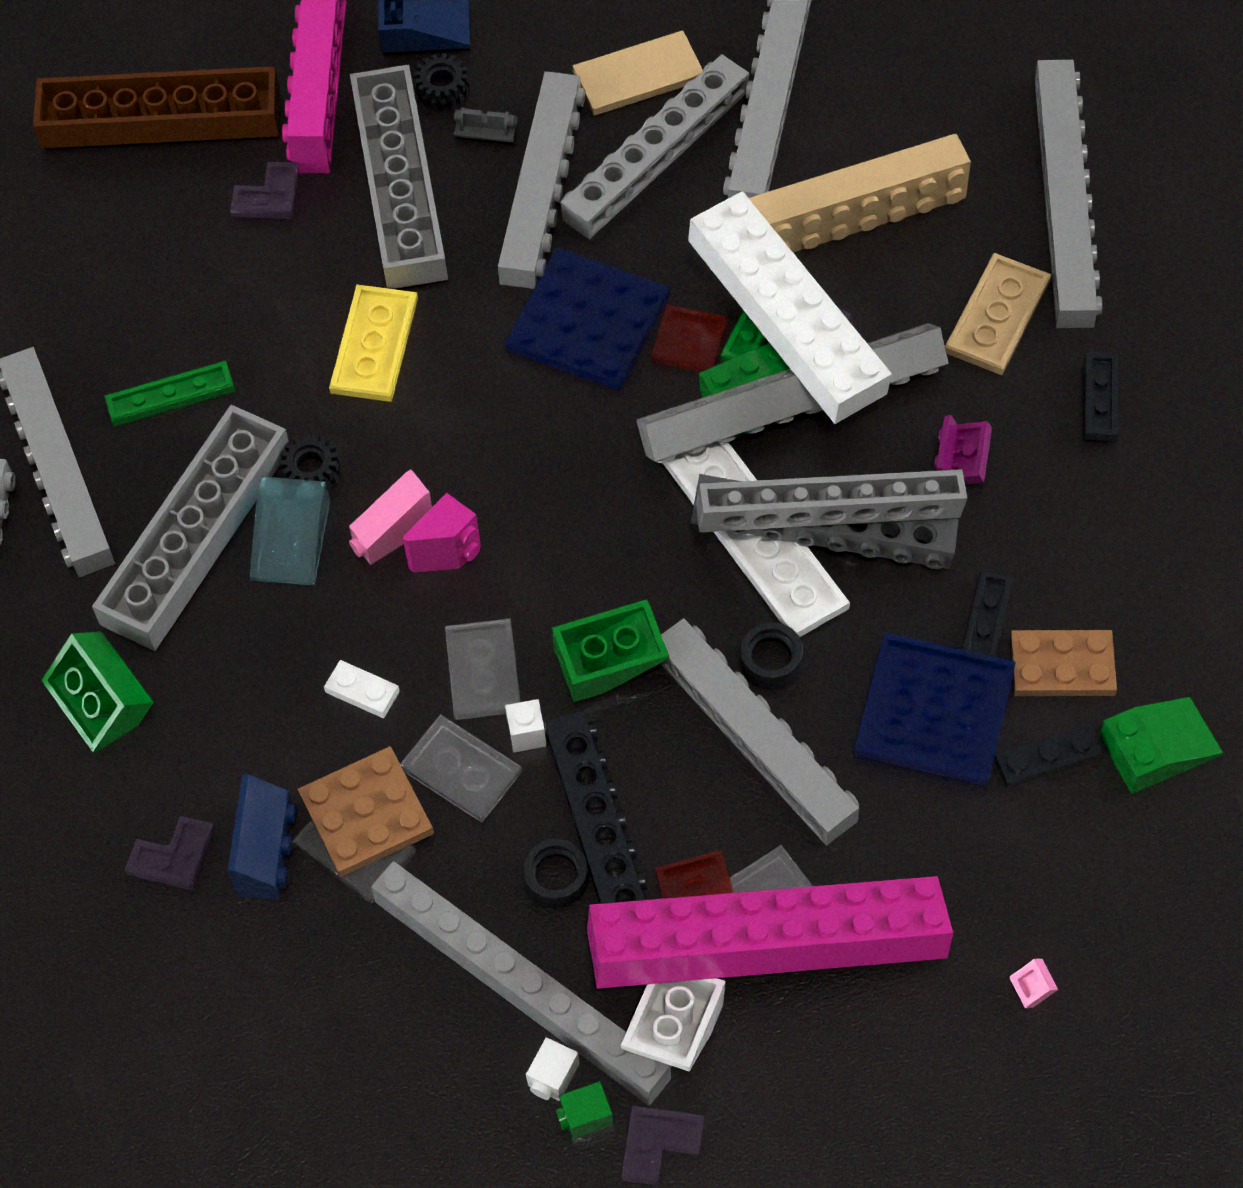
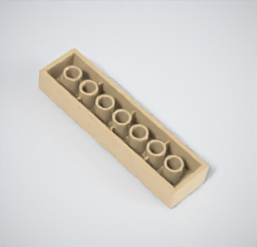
M952 134L756 195L749 199L794 253L803 249L815 248L819 244L832 240H841L848 235L860 231H870L876 226L889 222H898L905 217L917 213H927L933 208L946 204L958 203L966 198L971 161L957 134Z

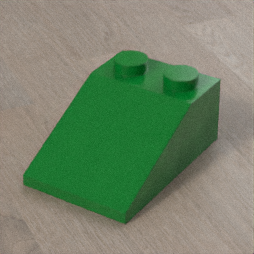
M647 599L552 627L553 648L573 702L604 694L669 659L668 651Z
M1190 697L1134 707L1105 719L1099 736L1131 794L1218 758L1223 754Z

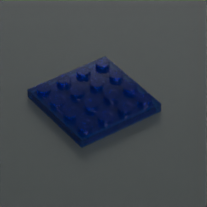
M556 247L544 270L543 277H540L505 342L506 350L620 390L670 294V286Z
M884 632L854 749V756L988 786L1016 662Z

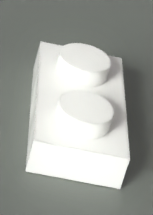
M342 660L339 661L324 686L326 693L381 718L386 716L400 692L398 685Z

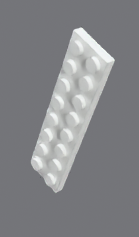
M716 441L707 444L706 449L700 452L687 453L686 451L677 454L675 460L663 463L693 505L699 474L737 481H757L728 442L717 443ZM732 531L714 532L779 621L792 628L799 637L849 609L850 602L807 546H801L796 542L781 539L776 541L768 540L763 536L752 534L738 535Z

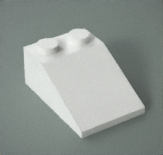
M714 978L647 984L621 1043V1049L690 1072L709 1039L723 1007L726 981Z

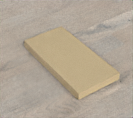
M683 30L573 65V73L580 76L581 88L585 89V98L594 116L682 88L688 81L694 80L703 71Z
M994 253L945 345L946 354L1003 375L1051 281L1052 274Z

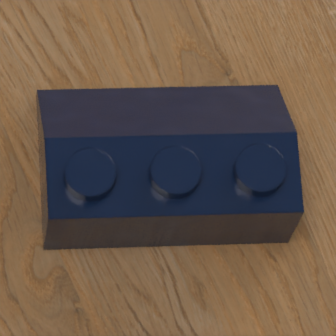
M242 774L227 871L238 897L279 899L281 888H286L288 880V869L284 867L285 855L290 856L292 851V835L288 834L290 824H295L297 805L292 803L288 790L249 774Z

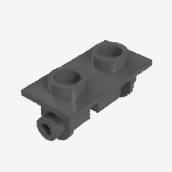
M461 107V110L456 109L454 114V121L456 122L454 137L513 143L518 117L510 115V112L507 111L506 113L488 111L487 114H484L481 110Z

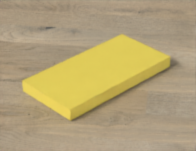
M356 285L329 386L330 394L392 402L418 301L417 292Z

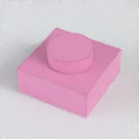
M1033 959L1009 977L1025 1008L1035 1007L1058 990L1043 959Z

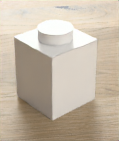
M539 699L505 705L513 753L546 747Z
M546 1037L526 1073L528 1086L531 1087L530 1091L542 1099L549 1100L552 1097L560 1101L559 1095L564 1094L580 1064L578 1052Z

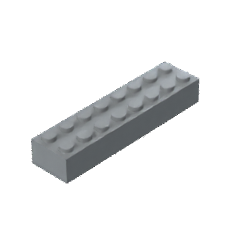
M409 65L350 74L386 286L388 289H396L448 280L445 255Z
M229 406L93 604L92 608L99 625L156 651L280 466L281 452H286L285 445L289 442L285 428L236 406Z

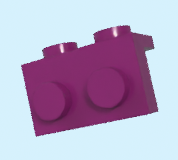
M952 415L944 416L943 428L939 430L940 447L939 453L935 456L934 460L935 470L962 469L965 484L984 483L992 427L989 422L957 424Z

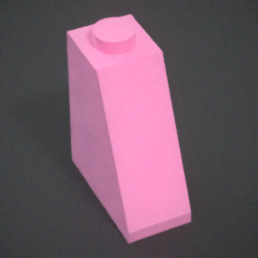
M412 470L407 471L349 526L352 539L349 541L351 548L358 557L364 556L370 565L404 544L402 537L432 508L429 491Z

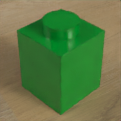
M600 1081L559 1095L561 1108L555 1110L562 1131L569 1129L572 1140L613 1126L612 1112Z

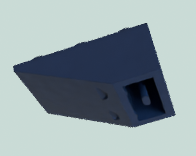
M378 0V31L382 53L470 48L469 0Z

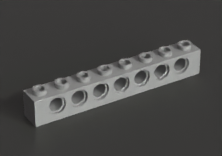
M722 54L714 62H709L700 75L694 80L688 81L683 90L675 98H670L664 104L663 109L654 117H649L638 132L628 136L623 145L614 154L611 153L604 159L601 166L594 172L588 173L576 189L565 194L561 201L562 220L590 240L746 94L749 72Z
M962 469L699 484L696 510L699 532L960 518L967 501V493Z

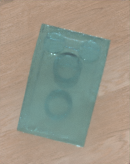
M261 477L255 511L250 580L315 586L330 506L326 482Z

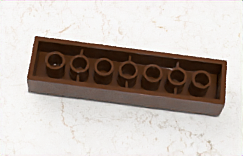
M275 66L37 78L33 128L40 148L279 136L280 86Z

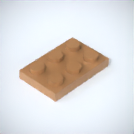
M1112 630L1011 631L1014 696L1116 695L1117 684Z

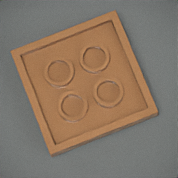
M391 746L298 788L299 795L340 878L434 834L433 827Z

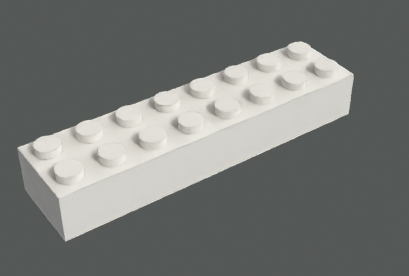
M743 191L690 219L688 237L690 244L834 424L887 395L892 373Z

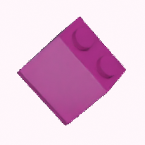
M448 493L402 537L408 567L413 573L460 569L467 561H472L478 555L481 548L476 514Z

